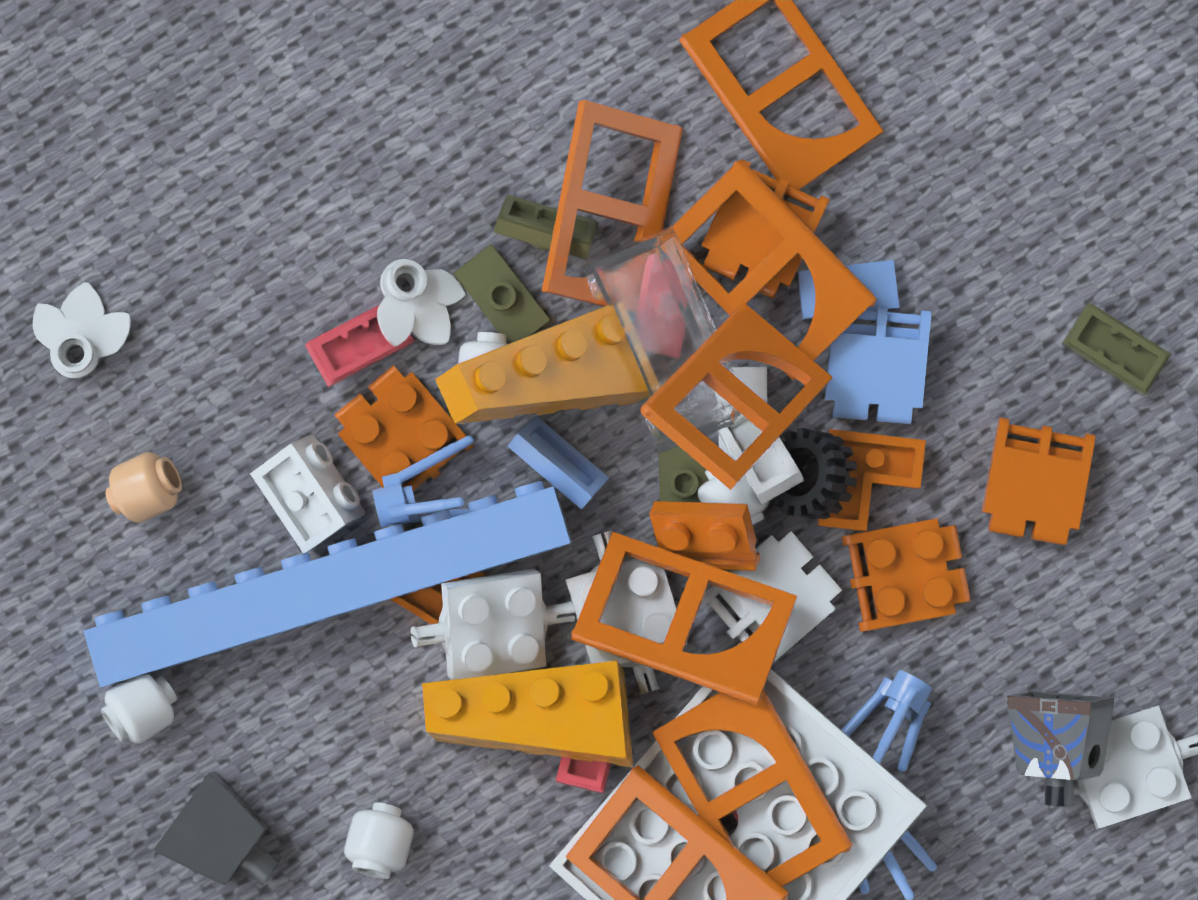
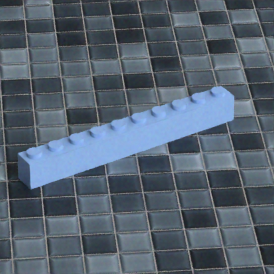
M542 481L534 482L514 489L517 498L498 503L496 495L485 497L468 503L470 512L451 518L448 509L421 517L423 527L404 532L402 524L374 532L376 541L358 546L356 538L327 546L330 555L311 561L309 552L281 560L283 570L264 575L263 568L258 567L234 575L236 584L218 589L216 581L187 589L190 598L171 604L168 595L141 603L143 613L125 618L123 610L94 618L97 627L84 630L83 632L99 686L114 685L136 676L160 671L385 602L397 596H404L417 592L420 589L440 585L452 579L466 577L570 545L572 540L556 488L553 486L545 489Z

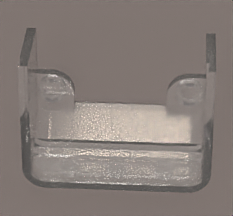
M671 226L598 257L582 267L596 300L604 298L609 306H614L651 396L716 331L685 252ZM730 361L721 364L735 376ZM703 381L675 409L704 435L733 425L741 414ZM645 418L654 438L661 436L655 444L659 454L678 447L675 442Z

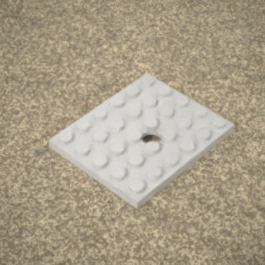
M771 669L764 691L853 844L849 852L837 855L785 885L783 888L789 892L787 900H848L928 805ZM702 686L678 716L719 692ZM706 731L688 736L677 742L709 801L776 763L772 755L758 742L732 731ZM655 741L634 767L639 765L698 815L658 742ZM630 772L549 865L586 900L614 899L565 856ZM787 781L737 809L738 826L730 836L735 847L765 873L821 841ZM638 799L593 858L643 900L688 841ZM706 856L671 900H726L721 877Z

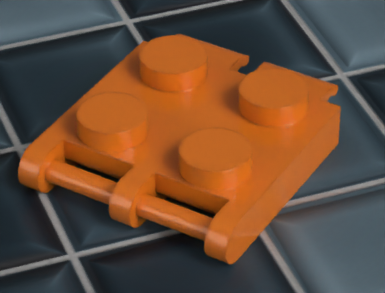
M743 160L749 167L751 166L750 162ZM753 170L768 187L775 190L774 193L815 234L830 199L822 195L817 199L789 186L791 181L783 177L778 181ZM737 191L717 211L702 242L701 247L709 251L703 266L734 281L741 266L749 269L746 274L747 276L784 238ZM787 195L815 209L813 212L808 211L783 198ZM797 254L759 293L774 299L781 284L790 288L803 258Z
M394 365L368 386L378 399L374 404L370 405L359 393L334 414L345 427L338 435L382 488L384 487L382 476L395 474L439 451L454 438L459 441L466 437L414 373L411 372L404 378ZM471 444L470 446L464 448L465 451L468 452L470 449L474 447V445ZM458 453L419 473L404 487L412 485L414 491L428 478L431 477L435 480L441 475L438 470Z
M999 417L981 513L991 514L988 531L1023 537L1026 521L1033 522L1032 540L1066 545L1069 529H1080L1095 445V435L1085 433L1084 437L1052 432L1051 426L1042 425L1041 429L1009 424L1008 418ZM1007 433L1039 439L1038 444L1007 438ZM1050 442L1081 447V452L1052 447Z
M938 518L841 536L843 546L848 545L854 579H850L851 589H857L863 620L858 622L860 632L956 614L954 604L971 601L965 569L960 568L948 571L946 561L962 558L956 525L939 528ZM858 543L863 544L869 576L864 577ZM870 585L877 619L873 620L866 586Z

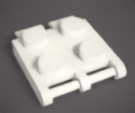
M792 531L779 542L771 535L756 548V552H759L761 557L756 571H729L797 595L796 604L774 662L836 609L829 601L842 591L821 565H818L807 575L804 573L801 567L810 561L813 556ZM715 586L710 587L706 591L702 601L704 606L708 603L730 628L727 631L730 637L734 639L737 636L741 642L750 637L745 632V629L748 627L754 633L763 623L772 607ZM719 594L740 618L738 622L715 596Z

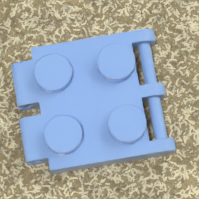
M877 306V311L866 310L857 318L873 320L875 325L852 323L829 346L827 373L833 378L825 387L824 399L834 400L833 418L867 420L869 404H877L876 421L911 424L913 408H923L931 311L921 310L920 315L888 312L887 307ZM887 322L918 324L919 329L886 326Z

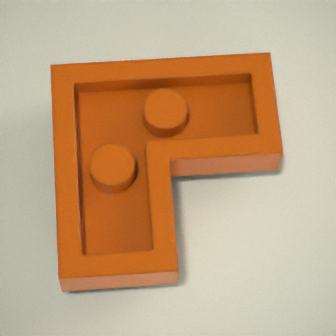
M829 429L828 433L842 438L845 441L843 446L850 447L854 453L847 460L857 463V470L849 471V477L856 478L857 483L856 487L847 486L846 492L853 495L849 503L838 501L843 510L838 514L830 513L831 518L818 519L817 526L866 532L872 484L921 489L926 440Z

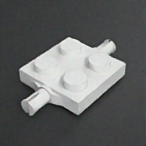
M612 530L603 533L606 545L609 542ZM600 533L592 536V539H594L601 562L605 546ZM625 558L600 622L663 644L676 612V606L665 570L635 558ZM599 565L589 573L565 580L577 621ZM585 645L590 664L618 661L622 667H632L640 695L649 692L644 673L646 674L650 690L660 689L653 668Z
M535 568L441 583L443 608L439 617V623L411 627V634L414 635L411 636V640L415 648L441 643L446 652L447 675L451 680L546 667L545 635L547 626L574 622L575 615L572 613H575L571 601L545 606L542 600L541 573Z
M1159 705L1112 720L1102 773L1097 777L1075 780L1074 795L1079 794L1088 805L1096 829L1191 799L1183 775V759L1198 755V746L1189 748V745L1198 743V734L1176 741L1167 730Z

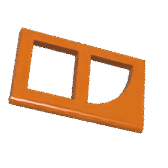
M735 0L690 32L684 33L679 42L774 178L780 181L781 177L791 181L789 186L801 190L884 131L792 0H773V2L810 54L748 96L711 42L771 0ZM822 71L859 125L849 131L831 137L801 138L778 130L765 120L760 112Z
M579 101L542 292L602 307L621 301L626 313L635 314L646 254H659L660 243L658 240L663 234L683 131L682 127L677 124L672 125L591 101ZM594 125L654 142L642 205L582 190ZM577 211L638 226L630 248L612 267L587 277L565 276Z
M742 159L735 161L733 166L658 240L663 248L729 315L741 304L747 305L799 254L807 264L813 278L815 309L808 332L798 348L813 361L869 307H873L877 300L874 294ZM738 191L784 240L729 292L683 244ZM786 373L792 380L796 379L790 374Z
M741 304L641 406L640 411L646 419L731 490L833 377L746 304ZM732 360L762 362L790 374L805 386L778 413L721 364ZM702 381L762 431L736 461L675 410Z
M612 532L576 626L571 632V640L758 705L762 700V692L796 604L797 595ZM626 556L689 577L663 644L600 622ZM708 585L772 606L760 627L737 646L713 654H692L683 651Z
M764 690L762 692V700L758 705L719 692L652 732L699 817L733 846L735 845L720 819L782 783L788 782L821 841L766 872L782 887L837 855L849 852L851 847H853ZM714 730L732 731L758 742L776 761L770 767L709 801L677 742L701 732Z
M639 765L631 769L624 782L565 856L614 900H642L593 858L602 844L639 799L688 841L643 900H671L705 856L711 861L721 877L726 900H787L789 895L787 890Z

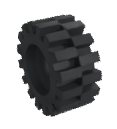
M797 428V432L788 431L784 433L783 436L786 441H781L801 474L806 461L811 456H815L819 465V475L811 491L805 492L801 482L774 497L770 502L775 507L782 508L781 512L809 519L831 518L830 513L838 514L843 510L838 501L849 503L853 496L846 492L847 486L856 487L857 483L856 478L849 477V471L857 470V463L847 460V458L854 454L851 448L843 446L845 441L838 436H833L831 433L806 428Z

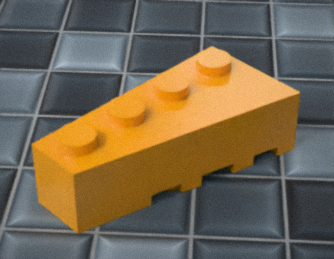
M621 301L458 363L435 379L455 424L506 419L517 415L537 413V415L551 414L560 410L578 408L580 410L596 409L601 406L619 404V406L638 403L659 389Z
M618 661L422 683L426 732L438 742L491 749H508L522 751L527 754H545L568 757L573 760L613 763L618 766L633 767L625 673Z

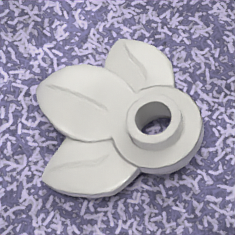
M399 259L390 263L381 275L380 286L385 297L377 310L378 324L386 340L397 347L412 333L415 338L425 343L445 345L449 341L451 329L446 306L459 302L466 295L460 283L454 276L442 269L424 270L421 265L412 260ZM396 279H406L410 283V291L400 290L396 284Z
M84 282L67 296L60 309L48 304H37L32 326L37 340L51 350L50 357L54 368L68 378L77 379L92 373L98 365L99 358L113 355L122 348L129 335L131 318L128 313L124 312L105 314L100 296L92 285ZM73 346H81L84 350V357L79 363H70L67 358V352Z

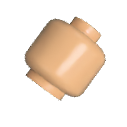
M144 452L118 464L111 470L109 476L110 487L106 489V498L109 506L116 514H123L132 522L143 523L169 511L176 505L178 493L182 490L181 478L170 459L167 457L161 458L152 452Z

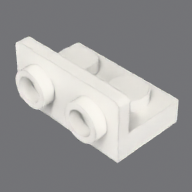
M312 434L292 442L250 473L303 554L312 551L342 528L365 515V511L360 505L358 493L352 485L344 481L333 464V458L328 448Z

